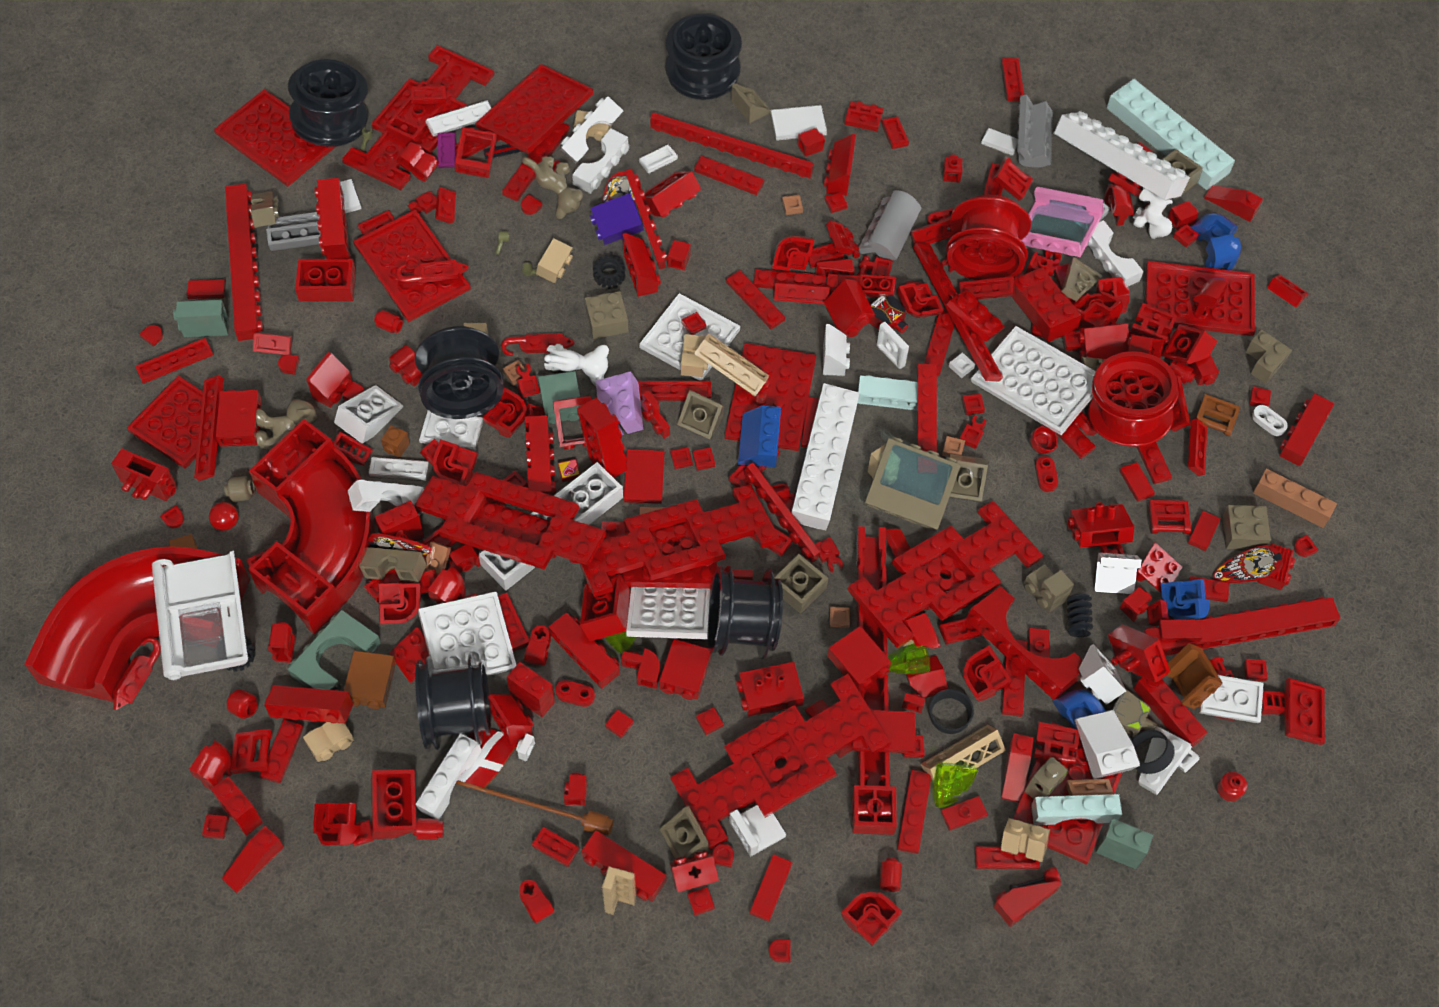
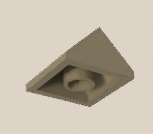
M733 83L731 101L749 123L771 113V110L753 89Z
M690 390L677 425L711 439L723 420L724 405Z
M689 806L682 809L660 828L674 858L685 856L687 859L694 857V854L697 852L708 851V841Z

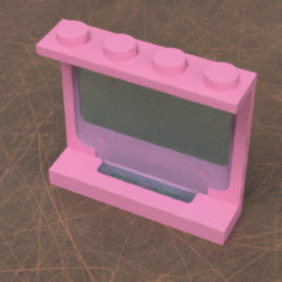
M1036 187L1034 191L1035 203L1029 212L1032 222L1031 230L1021 241L1025 246L1081 257L1104 213L1103 199Z

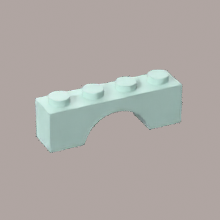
M1119 794L1035 797L1031 805L1034 825H1055L1069 819H1090L1095 821V823H1110L1112 819L1119 820L1122 815Z

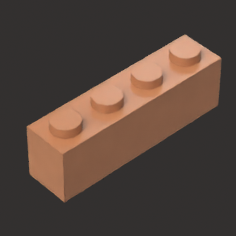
M1269 469L1265 470L1253 494L1322 528L1330 519L1337 503Z

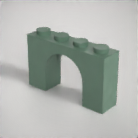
M341 610L331 618L330 623L325 629H321L318 632L316 639L311 644L306 645L303 653L290 663L288 671L293 679L306 688L339 691L341 687L338 680L319 667V660L323 652L333 645L346 644L357 651L373 653L381 644L379 636Z

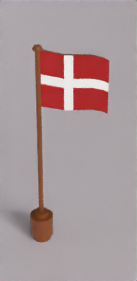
M491 729V734L487 735L483 731V742L479 745L482 752L472 768L465 770L455 784L582 821L581 825L584 826V831L594 833L597 830L603 835H610L614 819H611L609 815L590 810L588 814L585 813L582 817L486 789L488 784L500 773L513 751L517 748L518 743L511 747L502 732ZM471 732L468 738L476 741L475 732Z

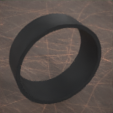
M954 689L942 690L930 702V720L939 731L946 734H956L963 731L970 724L974 715V707L971 700L964 693ZM946 698L958 700L965 706L968 713L966 725L957 729L941 726L932 715L934 705Z
M1158 730L1143 731L1131 740L1135 750L1142 742L1151 738H1162L1166 741V748L1159 758L1147 763L1139 762L1140 766L1135 769L1141 773H1158L1168 767L1174 758V745Z

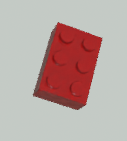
M298 259L295 283L298 301H353L356 278L353 259Z
M621 574L609 577L613 586V592L594 597L589 585L585 584L580 626L589 641L627 631L630 589Z

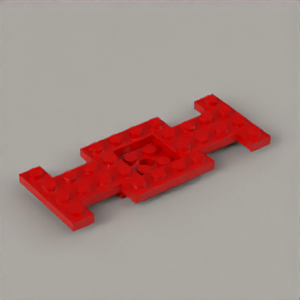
M437 45L428 55V59L439 65V67L427 81L423 80L419 83L410 78L371 124L373 129L383 133L367 154L351 147L342 158L343 164L398 190H402L411 177L410 174L399 169L401 167L397 163L399 155L410 142L419 144L425 153L431 154L438 146V135L432 136L426 120L467 107V104L456 100L458 95L471 80L486 86L493 78L494 70ZM446 85V103H411V86Z
M751 484L733 489L736 504L703 512L698 500L695 499L624 519V525L628 534L602 541L590 565L579 564L593 596L596 597L613 592V586L609 579V576L642 567L652 581L724 560L725 553L720 544L755 535L762 549L780 544V538ZM676 542V543H678L679 545H677V546H672V545H670V543Z
M994 501L983 506L978 511V514L988 525L967 538L963 539L951 525L893 559L892 564L902 576L876 591L865 577L848 586L847 590L896 648L901 647L914 637V634L903 623L904 621L924 609H932L943 621L1000 586L1002 581L991 570L996 565L1016 555L1029 568L1043 558L1042 553ZM940 574H946L949 579H943Z
M849 674L830 684L840 700L838 703L807 721H804L797 707L793 705L724 746L734 764L700 784H697L689 768L670 778L684 804L690 807L708 841L710 850L729 840L719 821L728 817L733 811L740 810L755 801L766 818L836 777L837 774L827 758L854 741L863 737L873 754L891 744ZM780 758L787 760V764L783 768L776 767V761Z

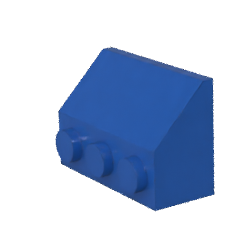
M760 406L743 413L738 464L750 465L754 463L755 466L776 467L781 407Z

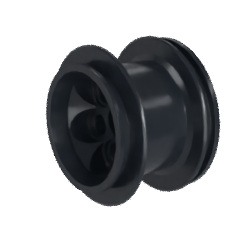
M706 13L689 15L673 24L665 40L666 50L669 54L666 60V73L673 88L680 94L697 100L715 99L732 90V85L737 83L741 71V63L738 56L742 48V39L737 28L720 16Z
M320 59L311 61L293 72L288 81V91L294 100L289 109V118L293 130L299 137L315 145L334 147L351 143L362 135V129L366 127L368 119L367 109L363 104L368 93V84L358 70L341 61Z
M453 326L433 333L420 343L415 352V364L423 374L418 383V392L427 410L443 418L467 419L482 415L499 403L503 395L504 379L500 370L495 366L499 360V347L490 335L471 327Z
M727 565L724 571L722 566L716 567L709 602L708 648L710 653L714 654L718 650V654L723 656L727 650L728 643L757 646L759 657L764 659L769 650L774 651L776 649L782 625L783 588L781 580L774 578L771 569L765 571L762 581L734 579L730 565Z
M472 652L468 654V666L434 669L430 657L426 658L425 663L421 659L416 661V703L419 727L425 749H430L431 744H433L434 748L439 750L441 736L475 732L476 741L481 745L483 742V731L487 735L491 734L489 689L484 661L479 660V664L476 665Z

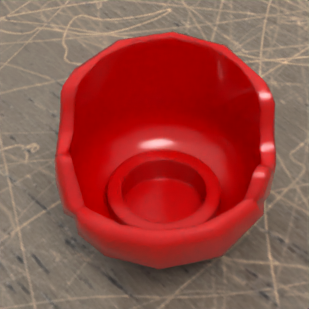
M1040 426L1031 433L1030 444L1037 453L1048 454L1057 448L1058 438L1056 432L1048 427Z
M228 502L216 503L209 512L210 524L213 528L220 531L231 530L239 519L237 509Z

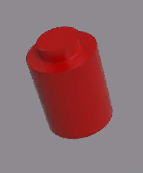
M886 858V861L881 862L879 883L881 890L890 892L900 891L902 863L898 862V859Z

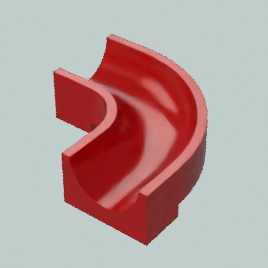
M303 419L249 470L257 492L291 519V523L282 544L276 542L248 570L257 590L262 594L269 591L280 598L300 617L308 630L315 635L349 600L360 585L364 574L359 565L364 558L367 548H373L368 538L371 534L375 533L372 510L365 512L352 509L348 489L357 480H362L357 470L348 458L333 445L332 439Z
M156 547L129 553L101 565L81 578L57 602L46 618L24 665L39 684L114 702V694L112 692L129 666L128 660L133 652L141 645L145 638L159 636L152 563L160 559H168L173 562V565L224 555L189 547ZM235 558L241 603L250 578L241 559ZM221 610L202 612L181 618L183 640L214 648L220 645L219 641L221 639L225 641Z

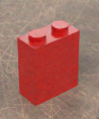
M844 279L824 302L836 328L847 335V337L858 335L859 331L875 315L859 282L856 280Z
M1116 323L1080 328L1078 333V341L1081 343L1082 351L1079 352L1080 361L1081 356L1107 359L1115 354L1128 352V324Z
M411 501L375 516L380 534L395 536L399 530H402L409 540L417 541L424 538L419 515Z
M861 626L828 649V658L844 676L849 674L859 691L863 688L864 690L868 689L873 685L874 680L879 677L883 678L890 672L891 661Z
M673 639L659 681V689L666 694H679L687 700H698L712 653L709 652L708 648Z
M521 662L507 676L510 695L543 718L555 703L552 684Z
M229 776L211 789L221 807L246 836L263 823L254 806Z

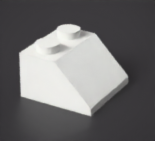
M826 324L823 375L845 376V371L849 369L850 358H846V354H849L850 343H846L847 335L830 324Z
M1094 644L1091 645L1079 667L1082 675L1080 680L1086 688L1090 687L1092 693L1098 699H1102L1107 705L1126 692V689L1117 669Z

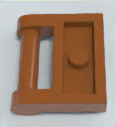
M1205 394L1196 418L1207 427L1224 432V435L1230 437L1241 407ZM1203 415L1228 423V426L1204 418Z

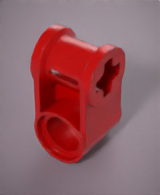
M539 625L533 628L525 651V663L545 666L551 643L547 627Z
M526 880L521 883L519 887L520 899L535 924L554 913L551 903L544 896L535 881ZM526 889H528L529 891H532V890H533V894H532V895H530L529 893H526V894H525V890H526Z

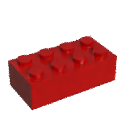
M339 178L317 180L318 187H314L318 202L316 203V211L319 214L317 224L321 235L319 236V245L322 249V255H326L327 259H349L344 194Z
M1042 267L1014 279V296L1011 297L1047 342L1079 329L1081 314Z
M597 397L578 407L577 412L588 457L593 464L598 462L613 478L627 471V457L623 452L625 447L621 441L622 433L618 428L619 420L616 415L611 414L607 405L601 403Z

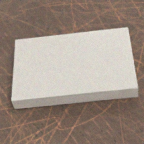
M821 105L771 110L776 140L798 138V134L817 128L823 135L827 134Z
M428 410L419 442L429 444L435 439L439 443L441 439L475 452L483 425V417L448 419L437 416Z
M1218 675L1223 684L1215 693L1203 701L1202 705L1199 706V713L1260 723L1263 683Z

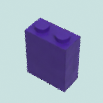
M631 193L591 207L592 214L590 218L592 224H597L598 230L595 231L598 239L603 240L604 245L623 239L622 234L624 233L633 235L644 231Z

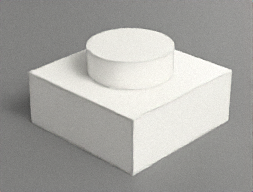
M961 353L949 363V367L963 378L975 368V363L965 354Z
M526 734L524 739H520L516 748L519 759L527 761L535 745L534 736Z
M1190 749L1178 767L1186 773L1199 760V756Z

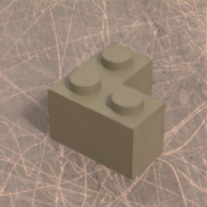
M1261 330L1252 339L1246 353L1258 360L1251 374L1267 384L1287 361L1292 350Z
M1045 564L1029 574L1024 583L1026 591L1031 595L1033 594L1042 609H1046L1048 613L1067 601L1074 586L1062 570L1053 574Z

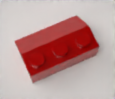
M851 134L834 142V148L829 151L831 163L828 162L826 170L829 176H825L824 186L827 187V194L842 192L843 196L848 194L856 134Z
M692 171L675 172L644 193L646 199L643 202L644 205L648 204L650 212L654 217L663 218L669 215L670 210L673 208L681 207L685 200L696 197V193L701 190V187Z
M627 233L622 234L623 255L637 297L657 293L658 285H661L659 275L654 272L656 267L654 260H650L651 252L649 246L646 247L643 239Z
M415 769L372 770V839H393L417 830Z

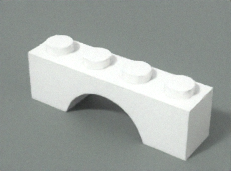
M609 97L605 100L601 98L596 104L598 108L594 112L590 111L584 117L586 121L582 125L579 123L573 129L574 134L571 138L567 136L561 144L563 146L561 150L573 162L577 163L588 151L586 144L587 130L591 126L600 123L611 126L623 112Z
M611 128L601 139L604 157L595 163H581L572 174L573 185L590 194L594 189H598L601 180L609 175L610 169L618 164L620 157L623 154L625 155L629 149L628 137Z
M1103 220L1098 223L1087 246L1091 248L1094 256L1101 261L1105 271L1109 272L1113 278L1122 277L1127 287L1139 282L1143 270L1133 258H1121L1111 251L1109 243L1113 232Z
M357 480L348 489V494L354 511L370 512L380 500L388 501L396 507L408 501L415 505L424 491V487ZM416 510L419 516L423 513Z
M463 734L458 736L417 801L416 806L420 812L433 819H440L449 805L450 795L455 783L465 770L472 768L482 752L481 747L476 741Z

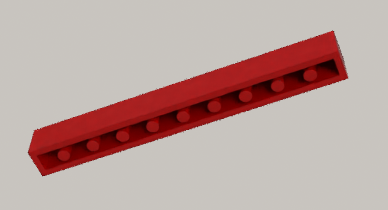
M247 184L225 186L234 329L238 341L253 339L255 332L260 333V331H263L262 321L259 320V316H262L261 306L258 305L261 297L259 290H257L260 283L258 276H256V272H259L258 263L254 259L257 257V249L253 246V243H256L255 232H252V229H255L250 211L252 191H248Z
M1319 597L1313 601L1306 602V600H1301L1290 605L1283 603L1273 608L1266 606L1256 611L1244 610L1233 615L1226 613L1215 618L1212 616L1205 617L1200 620L1203 637L1201 641H1161L1160 627L1157 628L1156 626L1146 628L1143 633L1159 639L1165 656L1178 654L1189 643L1202 649L1333 627L1341 617L1333 597Z

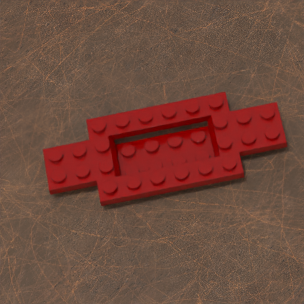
M478 472L474 473L467 486L432 476L414 505L418 511L446 519L439 530L440 536L545 570L551 558L555 559L556 556L589 566L606 536V532L603 529L573 520L580 509L578 503ZM485 496L552 517V519L549 521L486 501Z

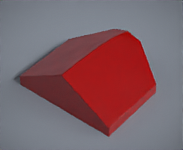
M1117 277L1097 280L1096 294H1101L1103 291L1122 300L1121 313H1126L1130 294L1129 288L1123 281L1124 279Z
M926 613L903 622L914 634L912 640L915 646H924L932 649L941 647L940 639Z
M937 656L910 662L906 675L910 686L921 698L935 696L938 692L948 689L944 668Z

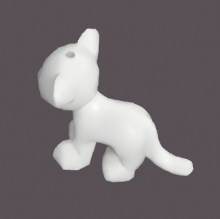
M561 344L549 345L546 351H549L550 354L544 357V360L548 362L544 363L545 369L554 372L559 370L569 372L582 369L595 386L597 380L604 379V374L608 368L607 355L609 353V348L606 345H600L594 351L584 356L575 351L564 349Z

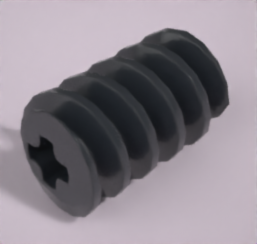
M1075 594L1067 599L1068 634L1072 637H1088L1091 635V632H1089V630L1093 629V625L1090 624L1093 621V618L1090 616L1092 615V610L1090 609L1092 603L1089 602L1092 600L1091 595Z

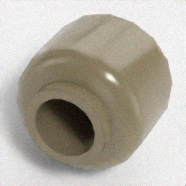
M247 476L232 477L228 480L227 485L224 486L225 495L229 496L233 502L250 500L252 495L255 494L254 482Z

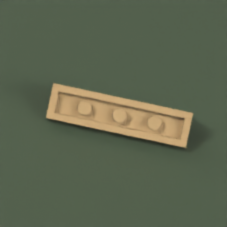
M710 333L694 353L754 396L757 395L769 377L768 374Z
M986 725L921 763V766L926 773L930 774L935 788L940 790L1006 750L998 730L990 725ZM995 740L998 748L988 751L990 742ZM981 751L979 759L972 761L973 752ZM964 761L962 769L955 771L956 762ZM943 770L947 771L945 779L939 782L936 774Z
M609 867L602 889L605 913L614 915L618 901L631 905L635 904V876L633 873Z

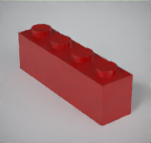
M1315 393L1311 400L1307 398L1302 407L1305 409L1304 413L1299 412L1295 419L1297 425H1292L1287 434L1290 436L1289 440L1284 439L1280 446V449H1282L1280 457L1301 466L1335 403Z
M566 612L548 627L549 635L601 689L620 675V664L618 661L606 654L607 651L602 644L589 641L576 617H571Z
M1143 677L1138 680L1134 687L1135 692L1151 708L1152 712L1171 734L1190 743L1191 747H1194L1203 740L1208 732L1162 679L1156 683Z
M273 685L264 703L269 716L272 718L343 724L346 723L354 705L348 691Z
M597 830L582 849L583 861L591 867H594V865L599 867L601 873L605 876L609 867L633 873L635 876L636 895L644 901L648 899L653 902L667 881L664 873Z

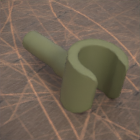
M365 127L362 129L363 142L361 151H365L368 140H371L373 137L372 128L369 132H366Z
M508 231L499 232V242L495 254L499 255L503 242H509L510 236Z
M531 263L523 264L522 271L524 276L536 274L537 270L532 269Z

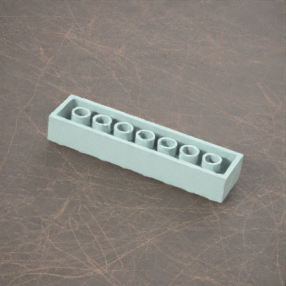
M1135 79L1110 96L1107 109L1165 157L1177 149L1202 166L1203 170L1198 184L1204 189H1210L1212 185H1215L1230 173L1235 162L1232 157Z

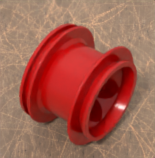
M979 195L962 202L953 210L951 224L957 233L948 241L946 251L947 261L954 271L972 280L1015 277L1022 272L1028 258V251L1021 240L1029 234L1032 222L1029 214L1021 206L1003 196Z
M1136 351L1118 353L1103 361L1096 370L1091 386L1093 398L1089 404L1088 415L1093 428L1103 438L1123 446H1145L1163 438L1173 424V406L1178 398V381L1173 369L1165 361L1154 355Z

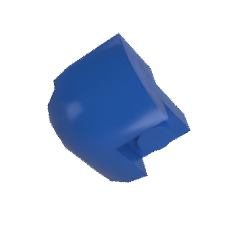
M1207 213L1200 217L1191 228L1199 233L1198 240L1202 241L1205 239L1209 242L1211 238L1234 234L1238 226L1223 215Z
M1233 234L1211 238L1206 247L1208 257L1204 264L1205 267L1213 269L1224 267L1225 270H1232L1241 253L1240 239L1234 237Z
M1204 580L1176 581L1161 584L1162 600L1167 601L1168 613L1175 620H1192L1207 616L1210 600H1206Z
M1085 689L1072 690L1052 701L1063 718L1066 717L1073 729H1077L1075 719L1107 712L1100 700L1091 691Z

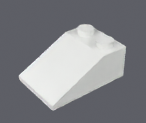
M375 385L339 405L334 423L363 444L373 438L403 408V405Z
M1114 710L1075 719L1093 779L1130 771L1140 766L1134 745Z

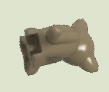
M543 157V161L539 164L529 158H523L522 162L534 170L538 184L558 195L557 219H562L566 214L574 213L578 210L583 194L579 189L567 187L565 175L570 171L568 163L562 162L557 164L555 173L552 169L554 165L552 157Z
M293 399L288 405L287 414L274 418L269 417L263 410L257 409V426H260V429H272L273 437L269 438L266 432L257 431V446L270 451L303 419L309 423L315 422L318 416L314 406L307 401Z

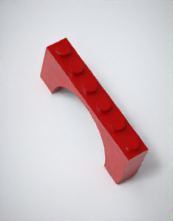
M1000 586L973 606L966 620L1047 695L1055 700L1082 677L1079 667L1083 659L1075 652L1063 658H1045L1023 648L1010 633L1006 620L1007 611L1010 609L1015 598Z

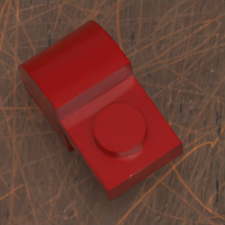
M646 648L643 655L635 651H623L621 657L622 666L639 670L637 685L657 689L660 678V662L656 654Z

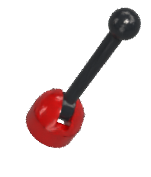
M1054 866L1045 870L1043 877L1017 885L1011 884L1009 889L1025 887L1042 881L1046 883L1059 881L1061 883L1060 875Z

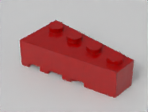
M548 416L525 417V436L528 450L526 451L528 488L552 495V493H556V483L552 481V476H555V465H551V460H554V448L550 449V444L554 443L553 432H549Z

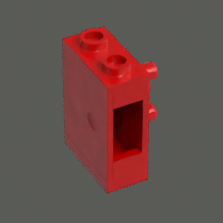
M258 390L220 391L216 439L220 447L257 445L256 433L260 430V426H257L256 412L257 409H261L262 399Z
M121 448L111 462L118 478L124 483L121 489L124 492H128L131 487L136 488L132 493L135 499L140 497L146 500L149 495H152L167 502L176 492L177 485L167 467Z
M1098 502L1096 507L1070 510V518H1067L1068 529L1072 530L1073 539L1077 541L1080 548L1133 542L1135 526L1123 504L1104 506L1103 503Z
M1123 624L1108 634L1115 656L1111 658L1113 665L1119 664L1121 668L1128 672L1137 674L1155 683L1171 672L1159 639Z
M794 662L739 673V680L736 681L738 693L742 692L741 706L743 711H747L748 717L788 709L793 705L796 707L803 706L804 696Z

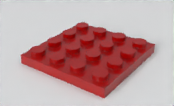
M177 376L127 427L128 431L186 469L196 459L203 391Z

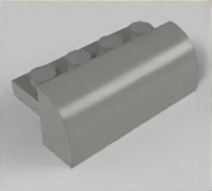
M1027 95L1020 96V104L1018 105L1020 117H1018L1019 130L1017 131L1019 138L1017 144L1019 163L1026 167L1036 168L1051 165L1053 112L1047 102L1033 105Z
M895 190L891 197L883 198L859 246L860 253L876 252L879 258L897 260L921 210V206L913 196L906 192Z
M313 212L276 218V224L268 225V229H266L270 250L278 251L319 245V236H321L317 224L319 214Z

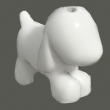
M1144 188L1139 199L1150 201V204L1145 209L1140 207L1137 209L1133 216V219H1135L1134 226L1141 228L1148 222L1150 224L1149 235L1152 239L1165 237L1172 231V224L1168 218L1162 215V211L1168 204L1173 202L1170 199L1164 200Z

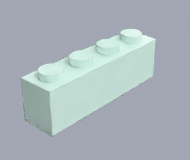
M860 375L858 387L860 394L857 404L917 410L918 382Z

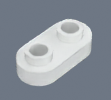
M1259 405L1252 413V419L1270 434L1281 436L1285 433L1288 426L1286 420L1269 407Z

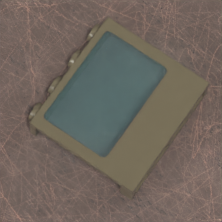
M888 438L863 505L927 529L938 530L961 465L957 464V460L946 457L944 459L938 457L939 454L931 450L925 452L920 450L921 447L918 445L910 444L909 446L903 444V440L899 438Z

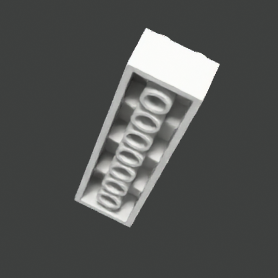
M1079 111L1078 113L1061 116L1054 132L1055 135L1164 200L1182 195L1190 179L1183 170L1173 168L1168 161L1156 158V154L1146 152L1141 145L1129 142L1127 137L1117 135L1115 130L1109 127L1105 128L1101 125L1100 121L1090 119L1084 112Z
M823 384L791 511L792 515L801 525L825 531L828 527L859 392Z
M597 462L554 496L578 503L580 509L573 520L590 525L623 498V486ZM536 512L530 514L549 521L552 519V517ZM485 550L479 554L481 566L505 591L535 568L534 566Z

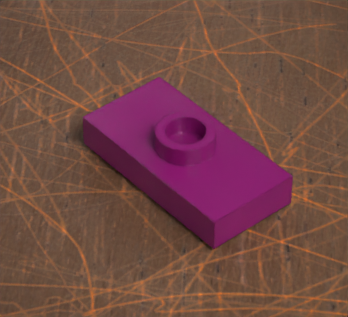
M438 133V168H455L456 134Z

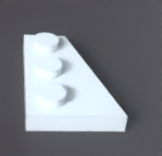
M1156 726L1155 730L1162 732L1174 745V758L1168 767L1158 773H1141L1138 782L1143 788L1158 795L1192 747L1190 743ZM1152 738L1144 763L1154 761L1163 754L1166 748L1165 739Z

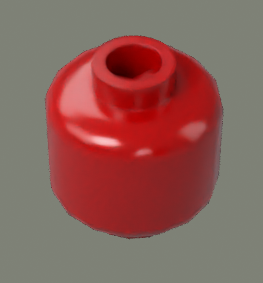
M243 689L234 691L227 698V710L241 719L251 717L257 711V698Z
M1231 771L1225 773L1217 784L1219 795L1229 802L1238 801L1247 790V781L1238 772Z

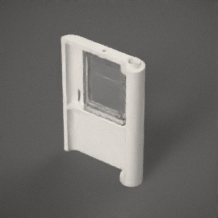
M230 551L229 554L176 565H173V562L168 559H160L153 562L152 572L164 676L170 680H177L182 676L245 664L248 661L234 551Z

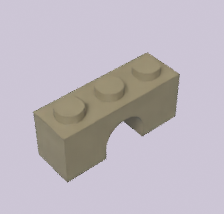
M273 191L252 194L250 211L254 227L276 224V218L279 217L278 197H274Z
M367 548L359 567L365 578L383 580L389 570L395 569L400 581L419 583L427 564L422 553L418 551Z

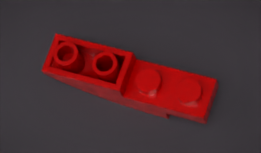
M828 274L827 278L829 293H833L844 279L858 281L866 297L893 296L895 292L896 277Z

